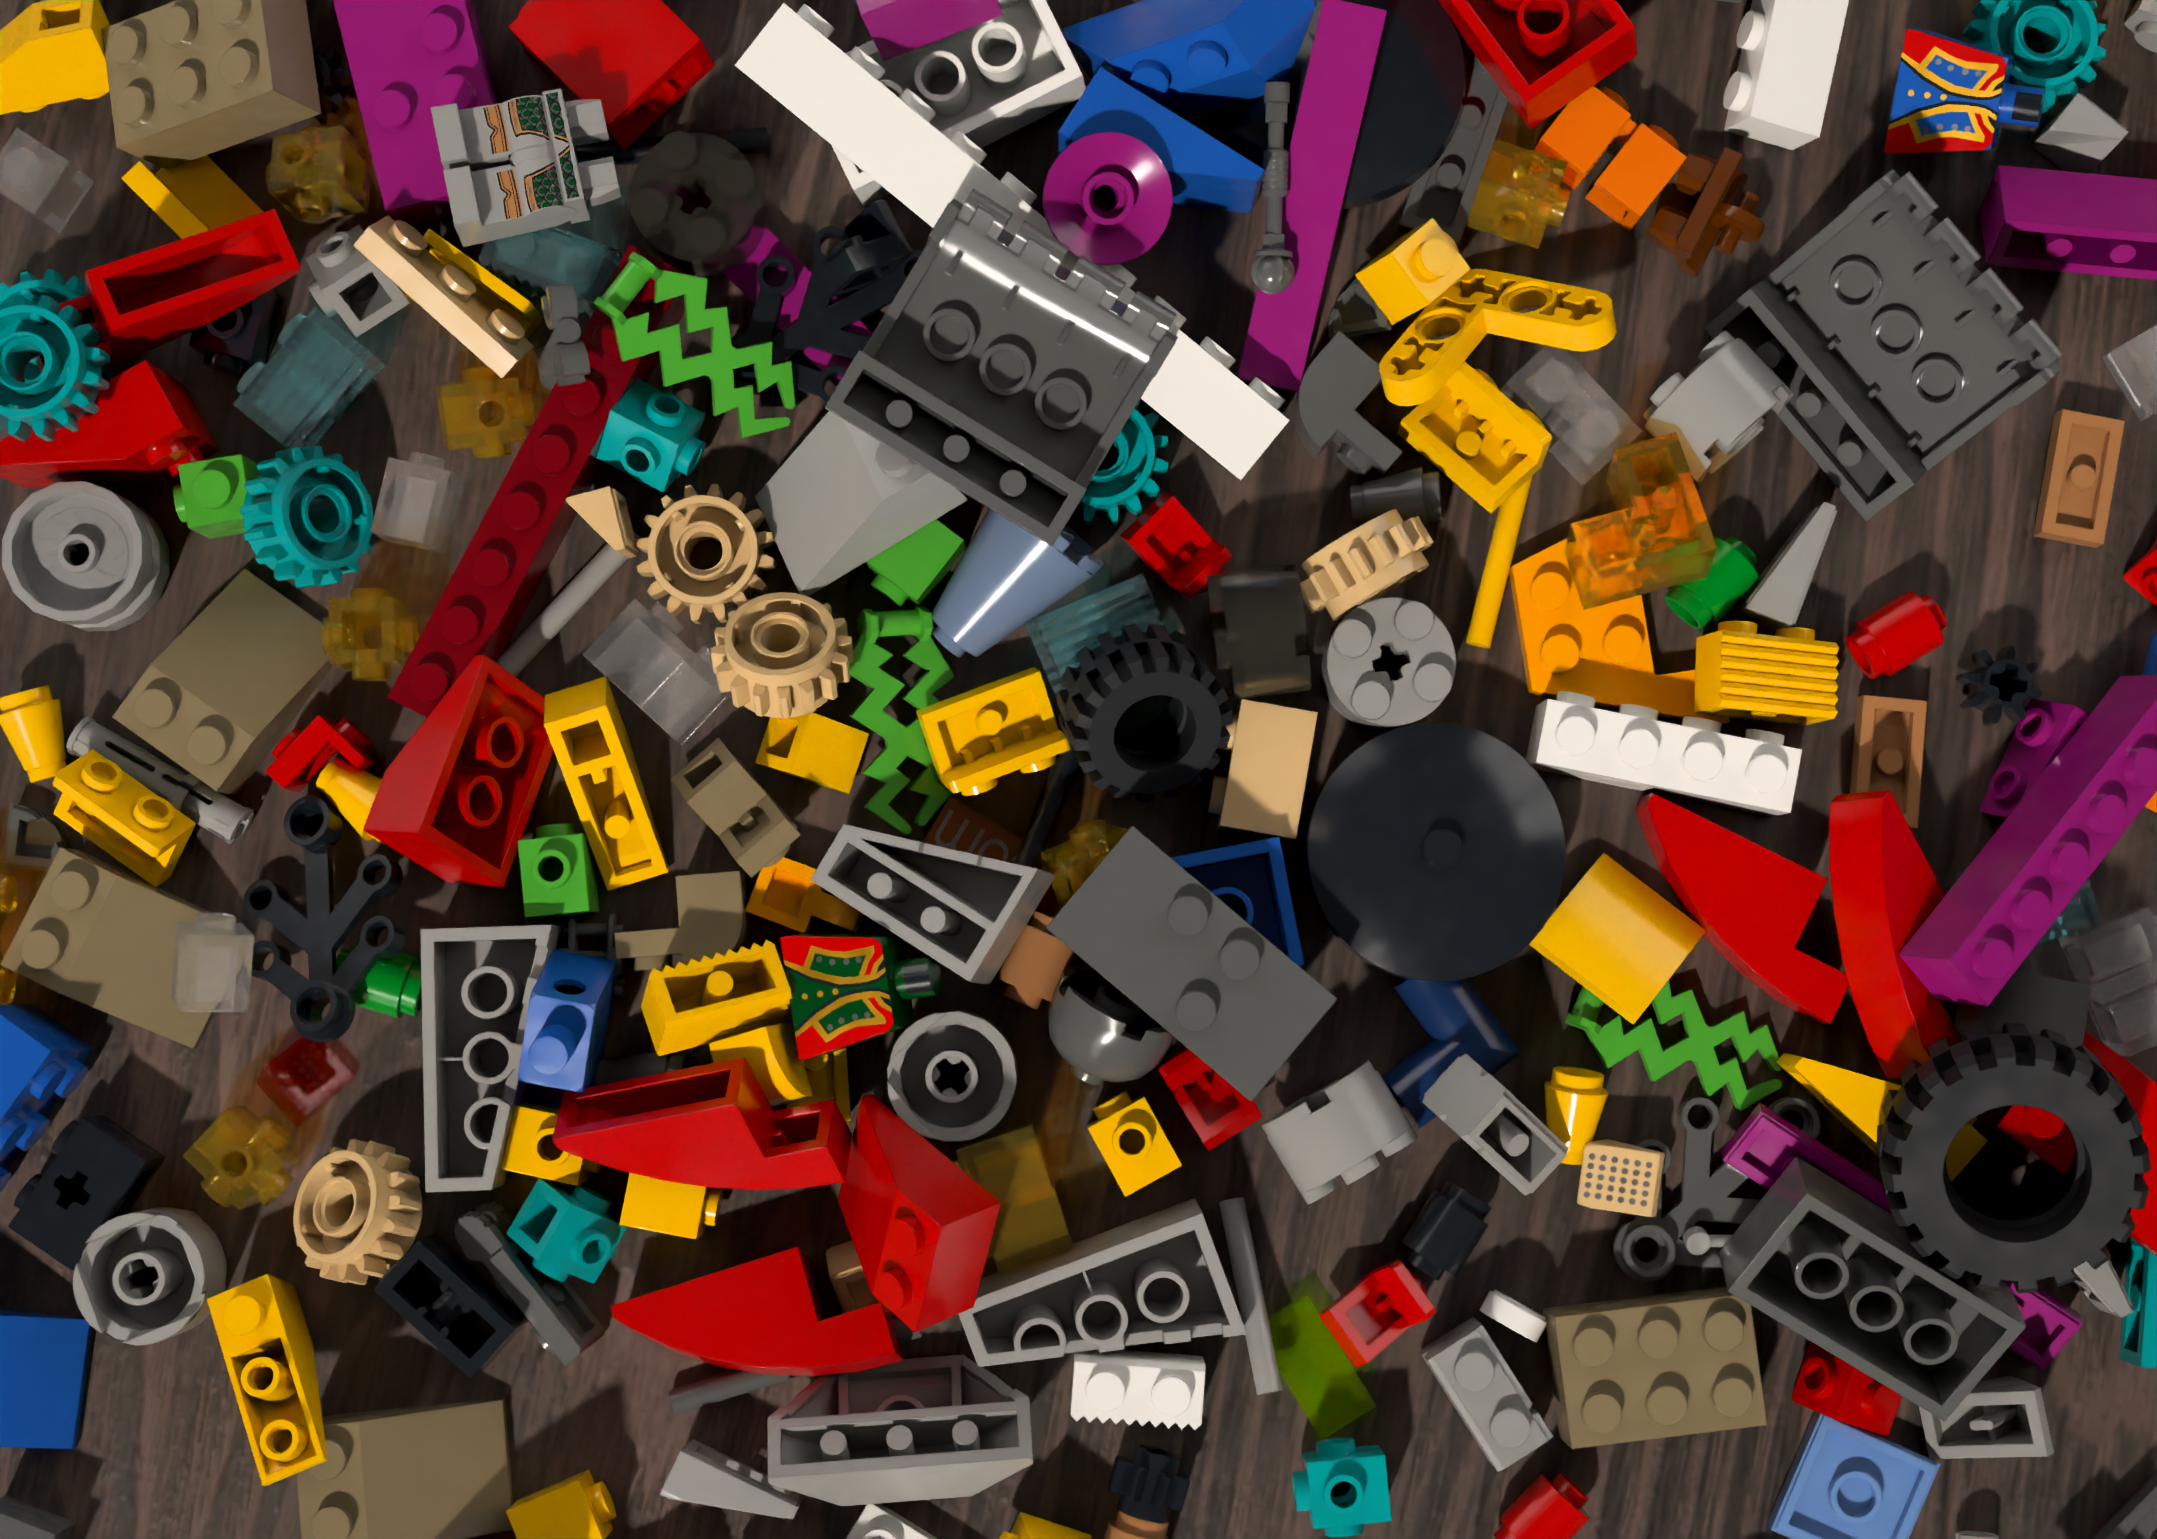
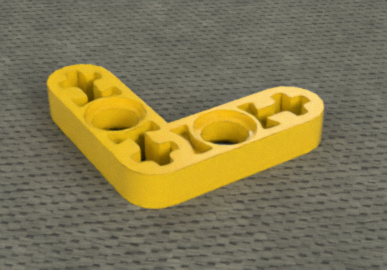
M1471 269L1431 304L1425 307L1384 355L1379 364V372L1385 397L1389 402L1398 406H1414L1432 399L1487 333L1571 351L1586 352L1597 350L1612 341L1617 333L1612 299L1607 294L1597 290L1488 269ZM1541 307L1535 311L1525 313L1518 312L1525 308ZM1448 333L1454 334L1448 338L1430 340L1439 335Z

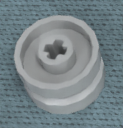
M86 481L56 482L32 493L12 513L2 538V568L13 593L33 612L88 632L116 631L140 620L160 600L169 577V547L159 524L138 504Z

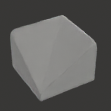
M2077 93L2055 113L2030 146L2062 171L2091 173L2120 143L2128 131L2126 127L2082 93Z

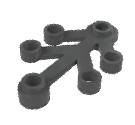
M1689 1097L1679 1105L1677 1110L1678 1123L1685 1131L1681 1200L1661 1217V1178L1656 1216L1634 1215V1219L1623 1224L1615 1235L1613 1241L1615 1262L1624 1274L1634 1280L1641 1282L1657 1281L1668 1275L1675 1265L1719 1268L1723 1271L1719 1255L1722 1248L1710 1247L1706 1253L1694 1255L1687 1250L1683 1239L1679 1238L1684 1235L1687 1229L1693 1227L1699 1221L1742 1224L1761 1201V1199L1727 1197L1749 1178L1728 1163L1724 1162L1710 1174L1712 1132L1718 1126L1720 1114L1715 1103L1707 1098ZM1786 1097L1774 1101L1768 1107L1779 1116L1786 1111H1792L1798 1118L1797 1128L1817 1139L1820 1132V1118L1816 1109L1807 1101ZM1696 1104L1704 1105L1709 1115L1707 1123L1700 1128H1694L1688 1121V1112ZM1643 1138L1633 1144L1643 1148L1655 1146L1659 1152L1665 1153L1662 1175L1668 1171L1672 1157L1666 1144L1653 1138ZM1642 1237H1650L1655 1244L1654 1254L1647 1260H1638L1634 1254L1636 1241Z

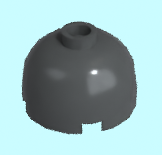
M1071 965L1063 971L1053 992L1048 1010L1049 1033L1056 1050L1070 1064L1068 1067L1069 1071L1086 1083L1102 1085L1104 1081L1126 1082L1140 1079L1161 1062L1170 1049L1175 1037L1114 985L1094 978L1097 971L1090 965Z

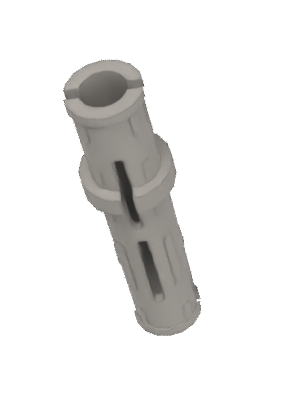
M91 717L82 719L68 739L66 745L68 753L81 757L94 749L106 759L116 763L124 772L156 795L166 799L174 808L193 820L197 825L224 839L231 846L241 840L253 820L254 813H252L253 810L251 808L244 807L215 791L193 774L184 773L149 753L144 748L133 744L98 724Z

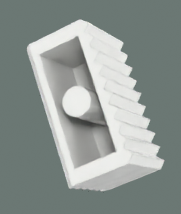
M1099 1349L1074 1352L1070 1404L1071 1416L1076 1422L1084 1416L1089 1423L1096 1417L1102 1423L1111 1418L1115 1424L1124 1419L1128 1425L1137 1420L1141 1426L1150 1421L1154 1427L1163 1422L1168 1429L1176 1422L1181 1430L1187 1424H1190L1196 1430L1202 1425L1206 1368L1203 1356L1129 1350L1099 1353Z

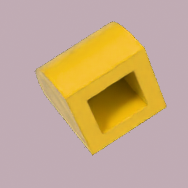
M813 712L790 718L770 717L755 763L849 794L869 733Z
M793 1021L765 1026L709 1043L714 1063L742 1057L746 1058L772 1108L813 1096L804 1061L799 1060Z

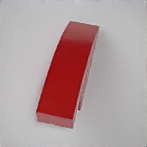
M275 209L87 270L85 271V295L59 304L60 310L69 304L84 315L82 325L89 323L100 331L102 337L94 347L100 348L110 355L111 360L110 363L101 367L103 370L173 341L230 313L300 272L301 267ZM44 355L35 357L41 372L45 364Z
M1890 790L1836 795L1830 803L1829 849L1833 909L1841 956L1853 1001L1875 1056L1886 1078H1901L1900 1073L1912 1059L1922 1065L1931 1058L1928 1046L1943 1037L1947 1038L1951 1046L1962 1042L1957 1031L1954 1030V1025L1941 1001L1933 997L1898 955L1944 898L1945 893Z
M1654 793L1640 797L1635 809L1657 866L1687 915L1706 930L1704 936L1708 942L1743 976L1773 999L1814 1023L1831 1024L1849 987L1847 975L1795 949L1826 884L1827 878Z
M742 1057L588 1087L584 1092H564L552 1140L558 1149L572 1155L641 1176L711 1188L766 1190L806 1188L844 1183L846 1180L852 1133L834 1099L773 1111L746 1058Z
M798 1246L611 1305L613 1318L643 1337L684 1356L727 1369L776 1376H823L859 1372L904 1361L891 1313L881 1302L825 1319L809 1258Z

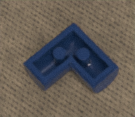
M1467 978L1447 982H1420L1403 979L1393 987L1430 1037V1040L1381 1075L1391 1093L1418 1129L1437 1116L1422 1102L1424 1094L1458 1056L1461 1057L1467 1054L1492 1076L1522 1053Z

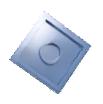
M1815 1411L1766 1526L1790 1539H1909L1941 1464L1866 1429L1832 1419Z

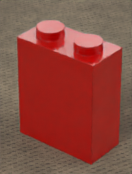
M529 0L521 8L518 18L508 26L525 52L573 100L601 99L608 134L623 150L631 145L715 66L701 39L661 0Z

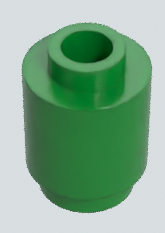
M1711 536L1670 580L1671 589L1664 596V600L1668 607L1682 621L1692 628L1702 631L1709 622L1717 624L1757 582L1759 576L1753 567L1758 562L1757 557L1743 542L1733 536H1729L1725 541Z
M360 940L354 944L351 950L343 948L337 957V970L360 943ZM399 952L392 958L385 959L380 957L353 994L356 1006L398 1019L404 1014L418 1017L422 1012L420 958L403 952Z

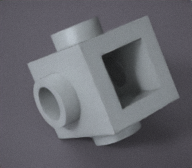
M359 224L348 232H337L330 235L318 245L315 253L306 258L316 279L315 282L308 286L312 296L329 318L339 314L356 338L410 304L404 291L353 246L364 233Z

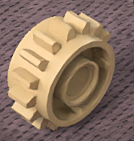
M711 484L707 495H698L692 485L685 486L684 499L674 502V500L665 495L661 498L665 511L659 517L648 514L645 516L644 521L652 530L649 538L636 539L635 546L648 554V560L637 565V571L641 576L656 578V581L647 590L654 600L662 598L667 594L671 595L666 610L671 615L676 617L686 606L690 608V617L695 624H702L706 612H714L717 619L721 623L728 622V609L736 605L740 607L748 602L747 597L753 590L764 594L768 591L769 588L762 581L761 575L763 570L776 569L777 562L773 558L764 555L763 549L770 547L776 542L772 532L756 531V528L765 519L759 508L746 514L743 513L746 498L742 493L737 491L727 501L723 499L722 489L718 484ZM706 539L719 541L723 549L720 561L710 569L700 570L694 568L691 564V552L695 545Z
M1393 509L1348 532L1305 560L1301 566L1308 579L1301 582L1297 589L1312 614L1326 608L1333 621L1345 617L1356 607L1380 598L1427 568L1429 563L1422 551L1429 548L1434 542L1419 516L1412 517L1404 522L1398 510Z
M777 592L756 597L744 603L736 611H730L726 627H718L714 632L716 646L710 649L720 692L731 691L733 705L737 708L745 706L747 709L755 712L756 716L790 718L809 712L812 713L829 699H836L838 697V684L849 682L851 679L849 663L854 662L852 637L848 636L846 620L844 618L833 619L831 605L828 603L821 604L809 596L790 592Z
M352 1139L349 1141L347 1150L338 1147L330 1149V1154L320 1159L304 1178L294 1205V1232L297 1246L301 1247L307 1255L304 1263L307 1267L320 1269V1277L342 1283L349 1282L366 1285L369 1275L380 1278L386 1276L387 1269L398 1263L412 1246L422 1218L419 1177L414 1176L408 1170L411 1160L408 1157L395 1154L396 1148L371 1140L367 1143Z

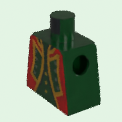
M806 933L780 937L786 978L792 995L790 1005L799 1060L830 1054L911 1026L914 1023L912 999L939 995L941 992L942 979L938 962L930 956L905 960L902 939L896 934Z

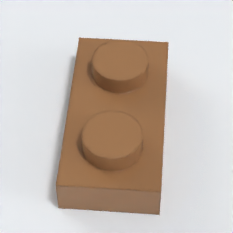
M2062 409L2054 414L2033 536L2092 548L2104 545L2125 421Z
M1870 695L1857 697L1850 794L1890 790L1909 828H1918L1927 701Z

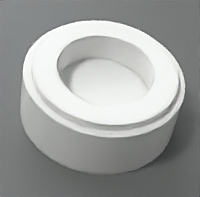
M1496 1289L1489 1291L1480 1308L1482 1313L1536 1343L1547 1325L1544 1316Z

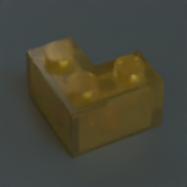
M1674 432L1615 448L1606 480L1617 511L1571 523L1564 552L1583 610L1705 578L1708 576L1717 550L1677 433Z
M1034 1119L963 1142L956 1150L959 1159L952 1162L1001 1202L986 1258L994 1257L998 1271L1073 1247V1240Z

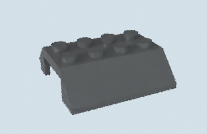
M1894 169L1877 180L1851 202L1844 212L1704 327L1713 339L1723 331H1727L1734 339L1741 338L1794 393L1788 404L1776 415L1865 521L1869 520L1915 485L1928 470L2013 405L2017 407L2062 370L2055 362L2063 354L2034 318L2025 324L2022 323L2016 314L2024 309L2023 305L1991 267L1982 274L1979 272L1974 263L1981 258V255L1948 217L1938 223L1931 215L1939 206L1909 171L1900 178Z
M973 189L964 204L954 198L947 204L928 236L925 249L863 351L859 350L827 402L825 409L1052 547L1149 383L1156 376L1175 345L1178 337L1169 332L1168 329L1177 314L1138 290L1129 305H1125L1117 300L1126 285L1124 281L1082 255L1072 271L1061 265L1070 249L1069 247L1025 220L1015 236L1004 229L1013 213Z

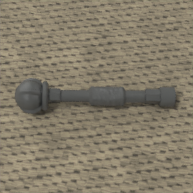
M1266 82L1264 85V103L1266 104L1265 122L1268 123V149L1263 151V169L1265 171L1262 179V194L1267 197L1266 234H1263L1262 249L1254 252L1256 259L1251 266V277L1255 285L1262 292L1278 294L1286 290L1292 284L1295 277L1293 263L1289 260V258L1293 257V252L1284 249L1285 235L1282 234L1283 197L1288 194L1289 152L1284 149V124L1288 122L1290 83Z

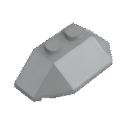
M963 1354L910 1358L859 1372L819 1376L801 1390L785 1408L780 1407L767 1417L769 1484L839 1506L970 1497L1033 1464L1029 1397L1016 1388L1013 1390L996 1375L983 1367H978L977 1363Z

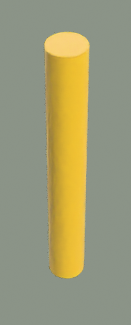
M1533 476L1499 506L1466 638L1467 644L1481 648L1491 647Z

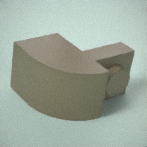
M719 737L671 778V781L685 801L718 835L735 861L751 878L762 868L772 866L780 861L788 852L790 844L801 835L797 830L798 827Z
M730 871L675 876L679 928L614 933L616 959H634L635 971L652 970L653 968L664 969L666 965L673 968V955H681L682 963L688 965L691 958L700 962L704 955L713 959L716 952L723 956L726 955L729 949L738 953L747 936L750 913L745 910L749 901L747 873Z

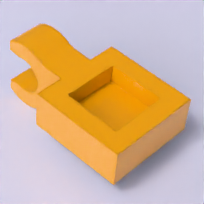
M785 857L776 864L760 870L745 909L748 913L804 934L809 933L815 917L858 933L865 916L843 900L824 893V888L811 881L810 879L816 871L815 868Z

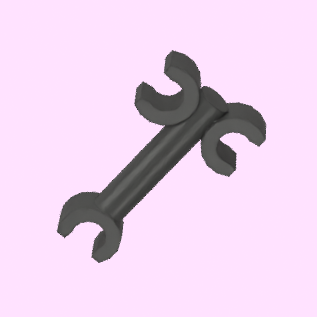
M573 283L547 286V296L541 297L546 325L548 329L554 330L546 346L534 347L530 351V361L536 364L538 383L536 384L537 395L550 394L556 381L558 386L585 383L584 375L590 374L586 347L583 341H578L581 335V328L578 324V306Z

